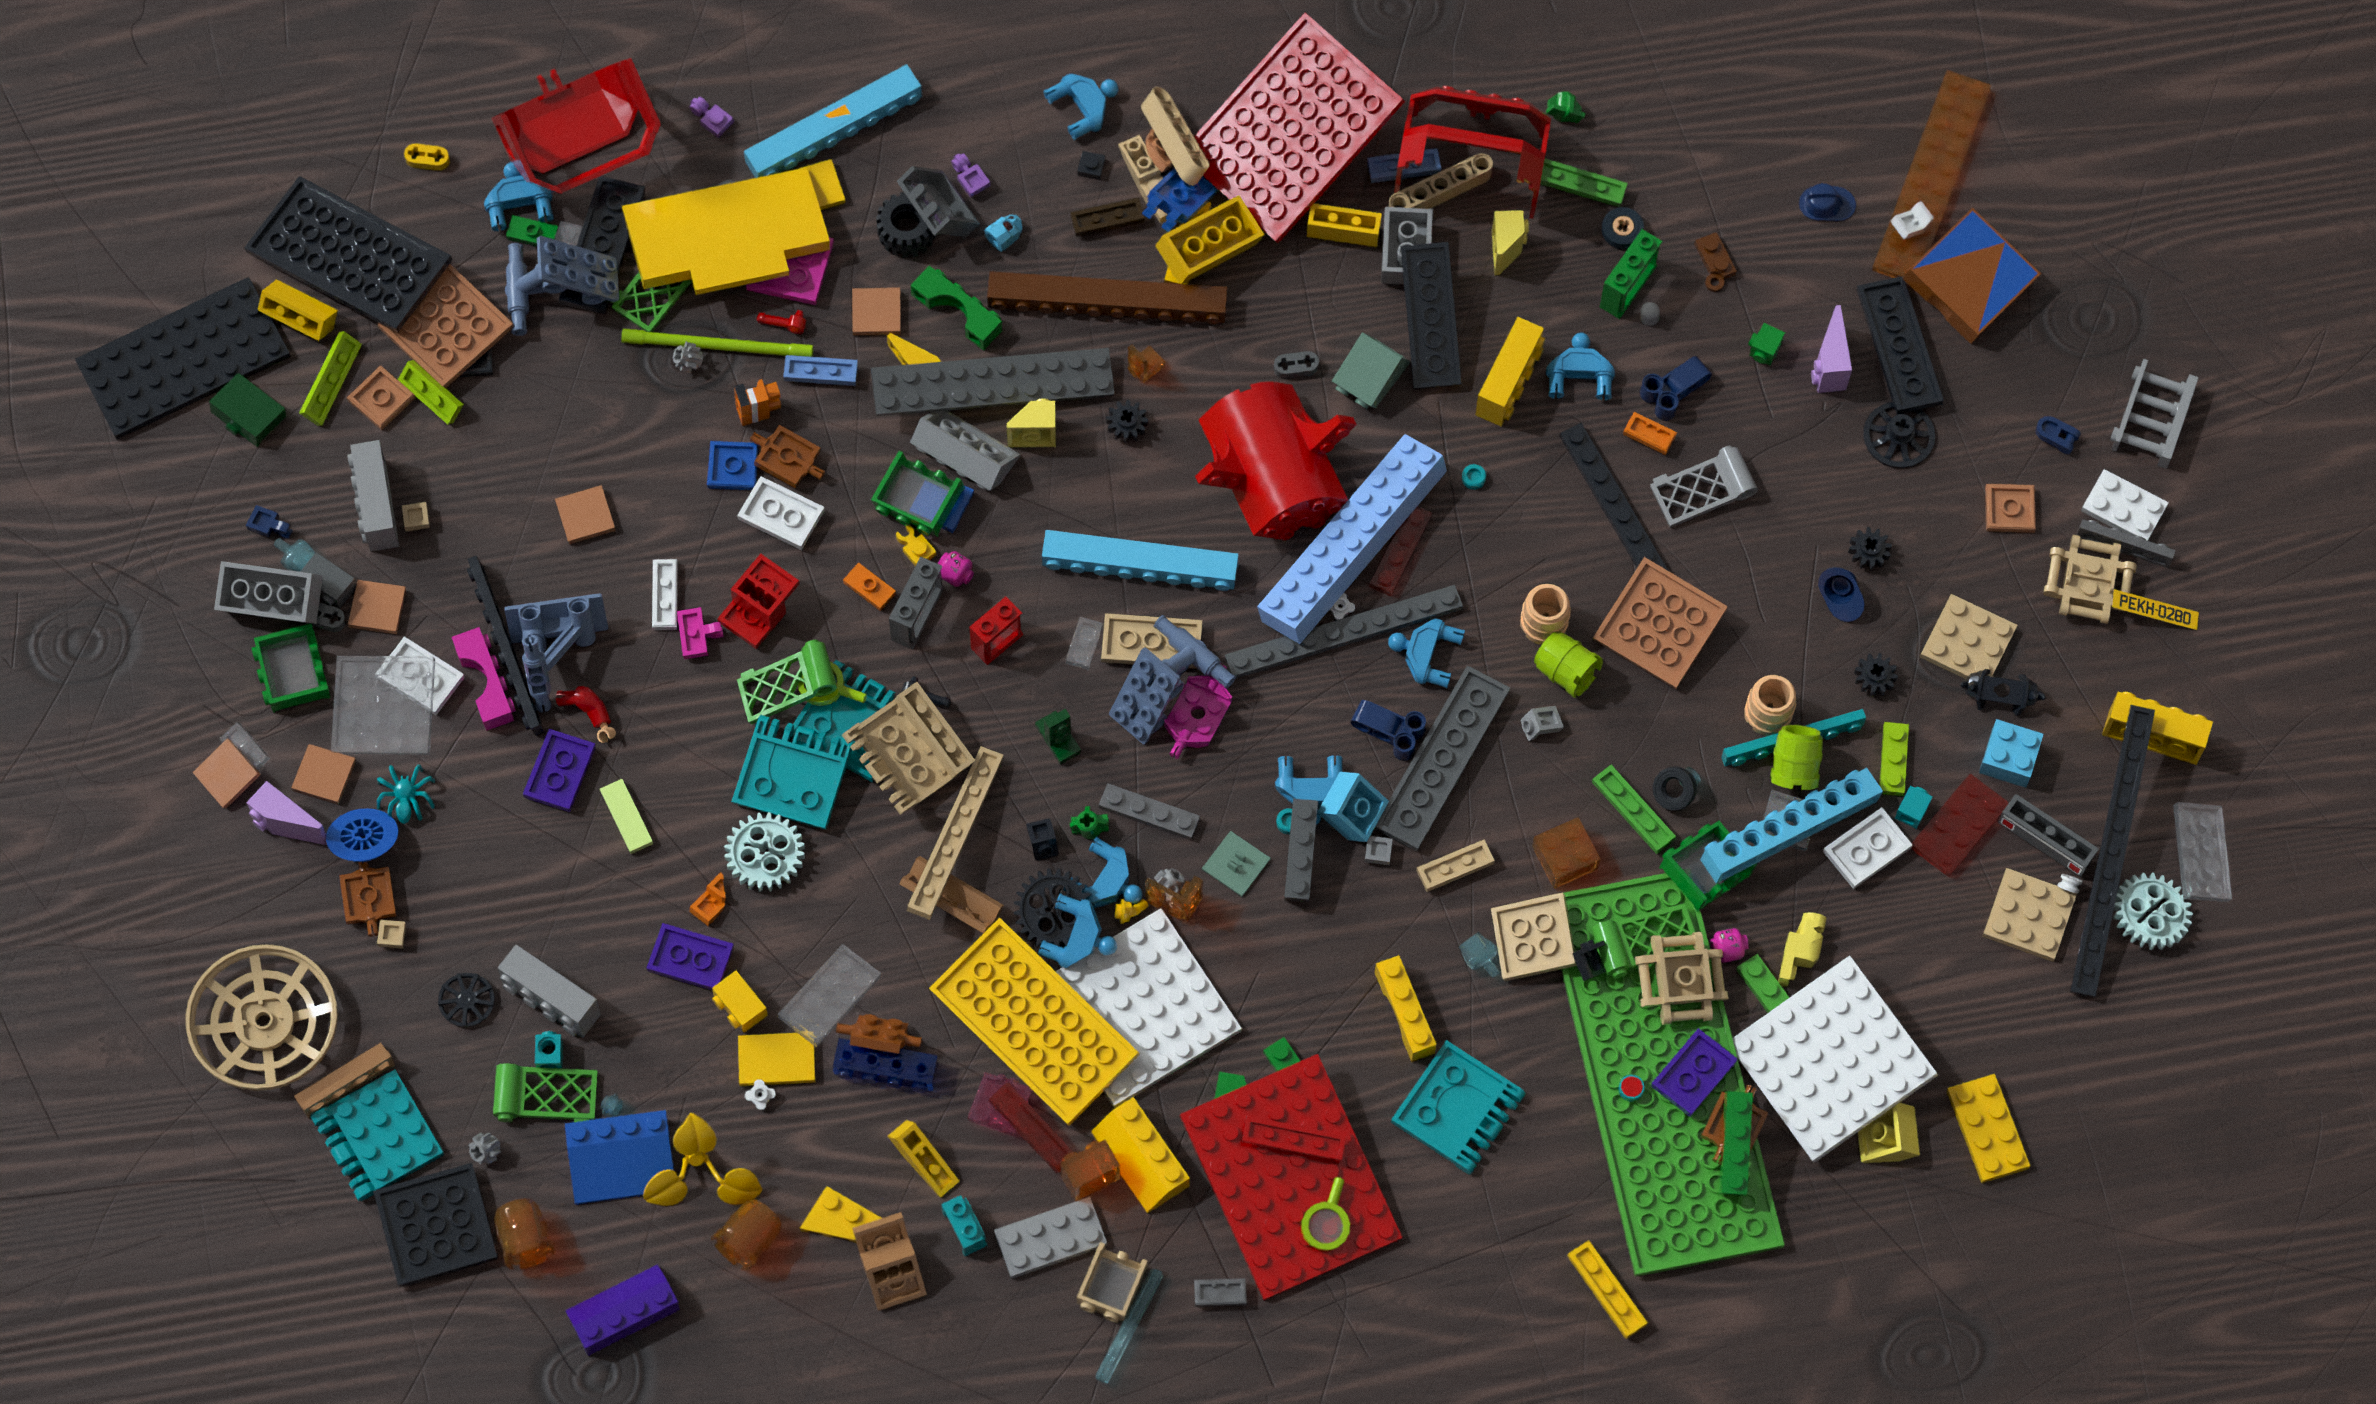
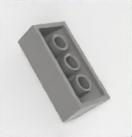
M949 411L930 412L920 418L910 441L920 452L930 454L940 464L950 466L960 476L970 478L980 488L990 491L1001 484L1020 456L1018 452Z

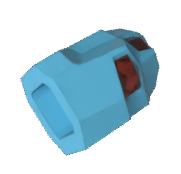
M1017 215L1001 217L985 229V237L996 249L1002 252L1019 238L1022 231V221Z

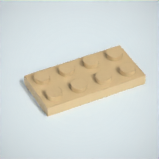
M1105 613L1101 662L1134 664L1143 648H1147L1161 661L1171 658L1178 652L1169 645V639L1153 627L1159 617ZM1167 618L1176 627L1186 629L1197 640H1201L1202 620ZM1193 664L1189 667L1190 669H1197Z

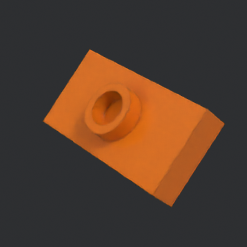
M1634 412L1623 431V435L1666 455L1677 432Z
M859 562L843 579V583L880 611L896 595V590Z

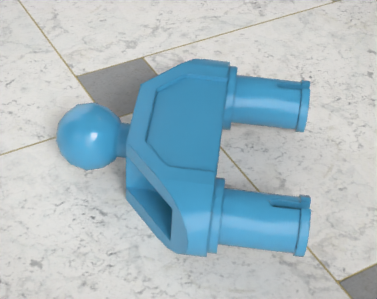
M1068 74L1062 77L1060 83L1044 90L1043 93L1046 100L1049 99L1048 102L1050 104L1066 95L1072 97L1085 117L1067 127L1070 136L1073 135L1072 139L1076 140L1090 131L1097 132L1101 130L1106 108L1105 97H1114L1119 91V86L1114 80L1108 79L1098 88L1092 79Z
M512 162L506 164L503 171L506 179H502L492 189L484 202V208L490 215L491 229L499 231L498 222L501 231L507 228L503 210L536 204L539 222L546 223L545 213L548 222L552 221L554 218L550 204L552 192L527 183Z
M1577 333L1571 341L1573 348L1564 351L1546 367V375L1549 378L1548 395L1551 398H1555L1557 389V398L1564 396V378L1596 379V398L1602 400L1603 391H1605V400H1610L1612 398L1611 380L1615 377V369L1596 350L1588 349L1591 342L1587 334Z
M1434 619L1415 629L1410 641L1402 633L1392 634L1388 639V645L1395 652L1407 650L1405 661L1417 683L1423 685L1428 682L1447 688L1451 673L1433 669L1429 664L1437 640L1443 639L1461 645L1465 630L1444 625L1445 622L1443 620Z
M1285 756L1279 757V778L1275 781L1276 790L1292 804L1293 798L1318 801L1317 808H1320L1339 772H1342L1343 758L1336 756V765H1334V756L1327 757V778H1294L1293 757L1287 756V766H1285ZM1318 813L1316 817V825L1321 820V816Z
M1096 837L1094 839L1095 843L1092 842L1089 851L1107 860V865L1093 886L1086 887L1083 891L1084 893H1092V896L1087 898V900L1095 904L1093 908L1116 902L1122 893L1127 902H1132V904L1138 903L1143 897V892L1137 885H1127L1129 883V872L1125 849L1120 846L1114 848Z
M1060 893L1057 900L1061 902H1056L1055 909L1075 915V918H1077L1067 947L1062 948L1043 940L1038 955L1057 961L1060 967L1067 968L1093 953L1095 947H1098V950L1103 955L1109 956L1114 954L1117 950V942L1111 936L1099 938L1101 926L1092 903L1086 899L1078 901Z

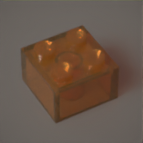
M1579 817L1534 836L1532 847L1554 889L1599 868L1601 859Z
M1106 1139L1101 1142L1096 1140L1089 1143L1085 1147L1086 1150L1078 1154L1072 1152L1065 1156L1063 1162H1061V1178L1075 1202L1120 1180V1164Z

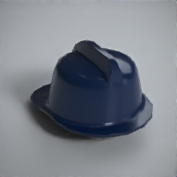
M1820 183L1803 192L1800 196L1799 206L1804 216L1812 220L1842 221L1851 217L1855 212L1856 202L1848 190Z
M1837 567L1829 568L1822 572L1819 577L1818 586L1833 616L1845 622L1854 621L1859 618L1864 611L1865 602L1855 575L1846 569Z

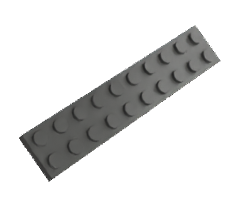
M1109 348L871 368L876 417L1028 404L1030 401L1042 398L1049 399L1050 401H1065L1114 396Z

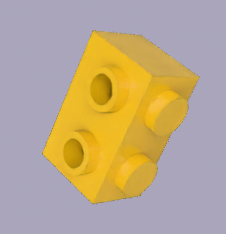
M737 971L712 988L713 1002L719 1010L723 1008L729 1014L727 1019L735 1029L739 1027L745 1033L768 1016L764 1004Z

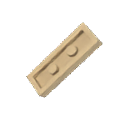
M1482 840L1419 866L1416 871L1426 892L1491 866L1495 860L1485 840Z

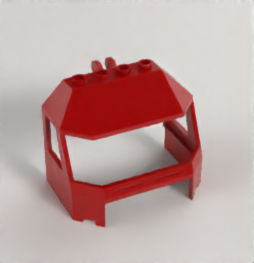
M632 58L618 61L565 85L562 84L556 70H550V76L557 87L556 89L549 91L545 78L539 75L537 76V81L543 95L491 118L510 161L526 182L556 194H562L639 158L648 156L661 125ZM637 110L641 112L647 128L638 149L556 186L535 178L532 170L545 173L628 136Z
M1450 86L1434 87L1412 94L1398 161L1394 194L1400 190L1403 169L1408 168L1410 163H1415L1417 166L1422 165L1426 139L1517 153L1521 155L1517 182L1524 183L1525 181L1529 184V189L1533 191L1529 218L1534 219L1551 118L1530 102H1525L1520 98L1506 99L1497 94L1483 95L1473 90L1459 91ZM1436 101L1464 105L1468 111H1471L1470 116L1475 117L1477 112L1484 113V119H1490V114L1494 115L1498 111L1524 115L1537 130L1539 137L1543 139L1541 151L1520 139L1432 124L1411 128L1412 119Z

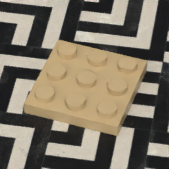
M1951 594L1920 658L1964 679L1969 674L1984 669H1990V674L1988 675L1993 676L2017 625Z
M2006 868L1982 937L2054 962L2077 893Z
M1563 892L1491 908L1504 981L1577 966L1572 955L1575 950L1566 898Z

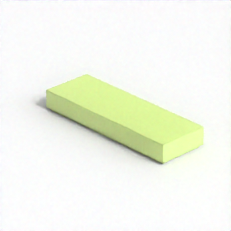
M623 779L600 788V792L630 854L652 845L653 841Z

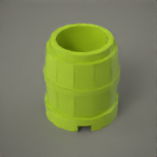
M1554 632L1539 648L1534 664L1552 683L1558 684L1566 689V693L1576 698V695L1581 696L1596 678L1593 676L1595 669L1601 670L1603 658L1596 653H1591L1578 640H1574L1562 632Z
M1786 725L1782 727V730L1778 732L1773 752L1774 763L1770 775L1773 784L1793 789L1794 785H1802L1801 790H1810L1818 787L1820 778L1818 772L1823 756V737L1820 735L1821 732L1819 730L1801 725Z

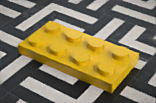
M1995 1074L1947 1089L1946 1092L1981 1183L2030 1168L2029 1161Z

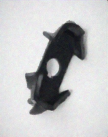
M1984 669L1969 674L1966 680L1960 683V687L1964 689L1965 694L1976 700L1977 708L1980 711L1984 707L1986 700L2012 704L2015 716H2019L2026 707L2033 706L2037 701L2046 699L2045 694L2038 690L2037 684L2024 674L2018 676L2020 680L1989 676L1990 669ZM2001 683L2007 684L2010 692L2006 697H1999L1996 692H1993L1994 686L1997 687Z

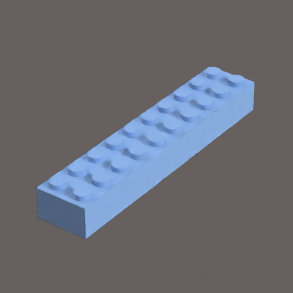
M1404 434L1257 606L1262 622L1301 644L1447 472L1443 455Z

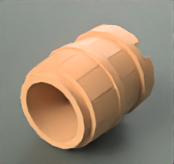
M1541 584L1529 592L1522 606L1520 626L1530 641L1542 645L1552 633H1566L1571 610L1567 594L1560 587L1553 584Z
M1778 675L1764 676L1755 683L1748 695L1744 714L1747 723L1749 722L1756 733L1770 736L1777 734L1782 730L1783 726L1790 725L1796 708V692L1793 685L1787 679Z

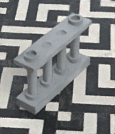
M2143 359L2140 367L2135 366L2131 377L2132 380H2135L2120 427H2114L2110 439L2114 442L2112 451H2117L2121 441L2156 453V456L2160 457L2157 466L2167 469L2199 377L2189 374L2186 382L2181 381V383L2146 372L2145 368L2148 360ZM2141 380L2177 392V395L2181 396L2179 403L2174 402L2173 404L2138 392ZM2134 400L2170 412V415L2174 416L2172 423L2167 422L2165 424L2131 412ZM2127 421L2162 432L2163 436L2167 437L2165 444H2157L2124 433Z

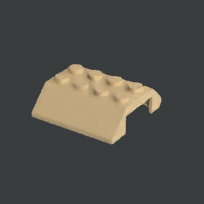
M918 682L901 692L893 701L862 723H857L842 734L847 744L855 741L850 746L853 751L861 747L866 751L859 760L862 764L870 761L865 768L877 784L884 780V783L879 786L881 790L884 791L890 787L894 789L895 793L891 795L889 800L891 803L899 801L894 807L900 815L915 807L975 762V759Z

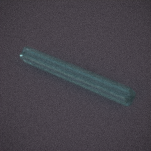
M1155 1268L1150 1270L1096 1373L1097 1380L1108 1383L1163 1278V1273Z

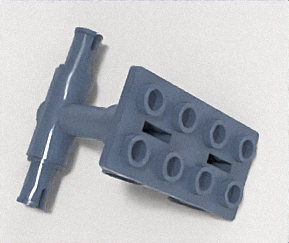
M539 236L537 238L538 264L535 266V269L527 273V266L523 263V245H519V243L508 245L509 264L506 267L507 285L505 293L507 295L508 313L512 316L513 335L521 336L527 334L526 315L529 312L530 294L543 292L560 293L570 289L581 292L582 301L586 304H599L604 300L612 302L619 300L617 259L615 257Z
M600 593L505 607L511 642H522L525 653L522 660L530 695L535 698V706L539 712H543L542 705L545 707V712L550 710L552 706L549 698L551 685L548 672L574 642L579 646H589L596 639V631L608 630L603 597ZM558 637L544 653L547 647V638Z
M1164 615L1157 619L1153 627L1169 639V645L1178 653L1169 659L1161 661L1147 648H1143L1109 712V715L1142 744H1146L1151 735L1164 724L1167 715L1163 712L1168 702L1175 698L1184 687V682L1180 680V676L1191 664L1204 675L1215 678L1225 689L1230 687L1236 679L1235 675L1231 674L1221 665L1220 659L1206 647L1204 642L1197 640L1186 629L1176 627Z

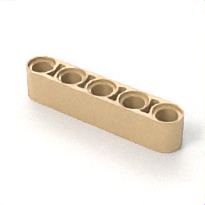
M1154 87L1141 105L1142 111L1181 179L1189 185H1196L1209 168V163L1169 93L1160 87Z
M1477 154L1407 187L1390 197L1389 207L1399 205L1404 208L1430 209L1477 187L1490 179L1493 166L1492 158L1487 154ZM1483 166L1486 170H1479L1477 167ZM1458 176H1463V177H1465L1466 179H1464V180H1459V179H1457L1456 177H1458ZM1436 186H1443L1445 189L1439 190ZM1415 196H1423L1424 199L1419 200Z

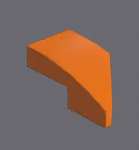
M721 872L707 885L706 891L689 909L690 913L707 926L725 908L724 877Z

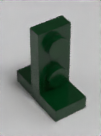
M1066 708L1058 713L1054 711L1035 722L1037 730L1060 765L1081 754L1080 747L1071 735V716Z

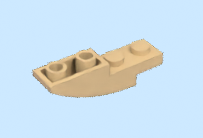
M1138 135L1118 145L1133 180L1147 204V196L1150 190L1163 178L1160 170L1151 160L1144 141ZM1158 209L1155 215L1161 224L1167 221L1166 217L1168 214Z

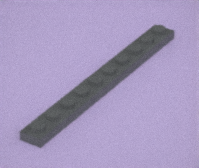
M1452 585L1314 627L1301 644L1284 636L1225 654V661L1229 672L1235 675L1236 678H1240L1462 610L1463 605L1456 586Z

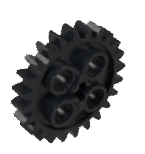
M1051 868L1047 869L1046 876L1042 871H1038V879L1029 876L1031 884L1022 883L1021 885L1025 891L1016 892L1021 897V901H1014L1013 903L1020 906V910L1013 912V914L1021 916V919L1016 921V924H1024L1020 932L1023 934L1030 932L1027 940L1032 941L1037 938V946H1041L1043 940L1051 944L1054 942L1059 947H1061V942L1063 941L1067 946L1077 919L1075 918L1072 922L1068 923L1064 918L1065 911L1056 909L1057 916L1063 925V929H1059L1055 913L1049 912L1052 904L1045 893V888L1049 889L1053 904L1061 902L1057 900L1058 898L1055 895L1057 887L1061 885L1066 888L1067 897L1078 901L1082 899L1087 900V898L1092 896V893L1083 892L1088 886L1087 884L1078 885L1080 881L1079 876L1071 880L1072 872L1067 871L1064 876L1062 869L1059 868L1055 875ZM1036 895H1041L1044 903L1042 907L1036 909L1032 903L1033 898ZM1045 918H1050L1053 923L1051 930L1045 932L1041 926Z

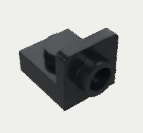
M1050 818L1026 824L1036 861L1059 855Z

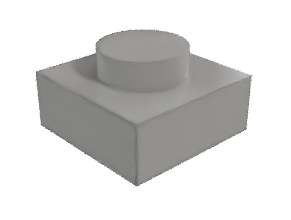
M1370 836L1367 840L1365 862L1389 865L1393 839Z

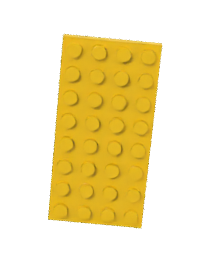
M1001 918L929 988L1068 1126L1140 1055L1124 1037Z

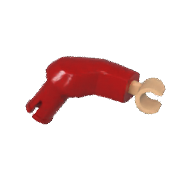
M578 686L575 690L557 691L556 696H562V698H556L558 706L576 705L587 713L594 728H601L597 733L599 742L605 743L608 742V738L612 739L615 737V729L608 727L611 720L606 706L592 689Z

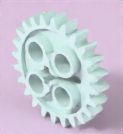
M768 812L766 818L763 819L762 815L758 813L757 820H753L749 815V823L745 824L740 820V829L732 828V833L735 836H727V841L730 843L724 846L725 851L728 852L724 855L725 861L729 862L727 868L728 870H734L732 872L733 878L740 876L739 882L741 885L748 881L750 890L755 884L758 885L759 892L762 891L764 885H767L769 891H772L773 884H776L781 889V881L784 880L788 884L791 883L789 875L797 877L798 874L795 868L803 867L800 861L805 859V854L802 852L805 846L804 843L800 842L802 835L796 834V825L789 828V819L781 823V816L779 814L775 819H772L771 813ZM757 833L764 835L761 840L752 839V836ZM778 842L787 843L786 847L782 849L775 847ZM766 849L769 850V852H765L764 855H761L760 853L764 852ZM747 855L755 857L751 862H744L742 859ZM771 863L778 865V867L772 871L765 869V867Z
M2142 873L2139 879L2136 875H2133L2130 880L2126 879L2117 891L2113 910L2116 913L2113 919L2120 920L2116 927H2124L2126 929L2123 936L2132 935L2131 943L2137 939L2140 940L2141 948L2145 943H2148L2150 950L2156 944L2160 950L2165 945L2170 948L2175 942H2180L2182 936L2186 935L2189 926L2192 924L2189 919L2193 913L2187 911L2191 907V903L2184 902L2187 894L2180 895L2178 892L2181 890V886L2173 888V880H2170L2168 883L2164 882V875L2159 880L2156 879L2154 873L2149 878H2147L2145 873ZM2163 899L2167 900L2158 908V910H2154L2142 923L2137 922L2141 920L2147 912L2152 911L2157 906V904L2161 902Z

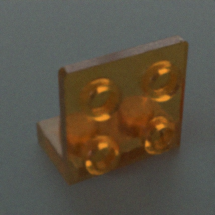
M1194 876L1191 882L1187 881L1184 884L1181 893L1178 894L1147 878L1145 881V898L1154 907L1160 908L1161 906L1169 910V914L1173 917L1189 921L1203 898V880Z

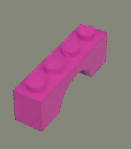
M478 627L453 636V644L462 667L477 669L487 678L486 689L476 700L477 708L486 731L514 721L512 712L516 710L511 697L506 699L504 691L508 689L503 676L498 677L496 670L500 669L496 656H490L488 649L492 648L488 635H482Z

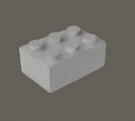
M1385 207L1381 283L1404 285L1400 247L1431 243L1433 209Z

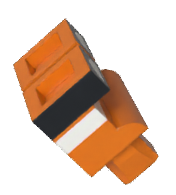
M760 379L757 382V387L745 390L744 384L734 386L735 406L742 426L770 418V411L781 408L779 399L781 396L777 382L764 385L763 380Z

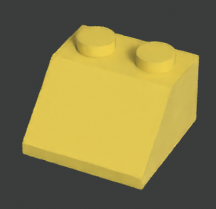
M1495 211L1492 227L1494 275H1500L1521 254L1523 244H1527L1529 227L1528 219H1524L1523 211Z
M1044 398L1030 401L1007 423L1008 447H1056L1055 401Z
M1898 1103L1858 1131L1862 1163L1902 1161L1920 1155L1915 1108L1913 1106Z

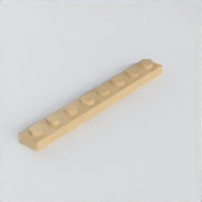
M982 746L980 747L975 762L971 766L907 906L908 912L929 920L931 919L1002 763L1003 754Z

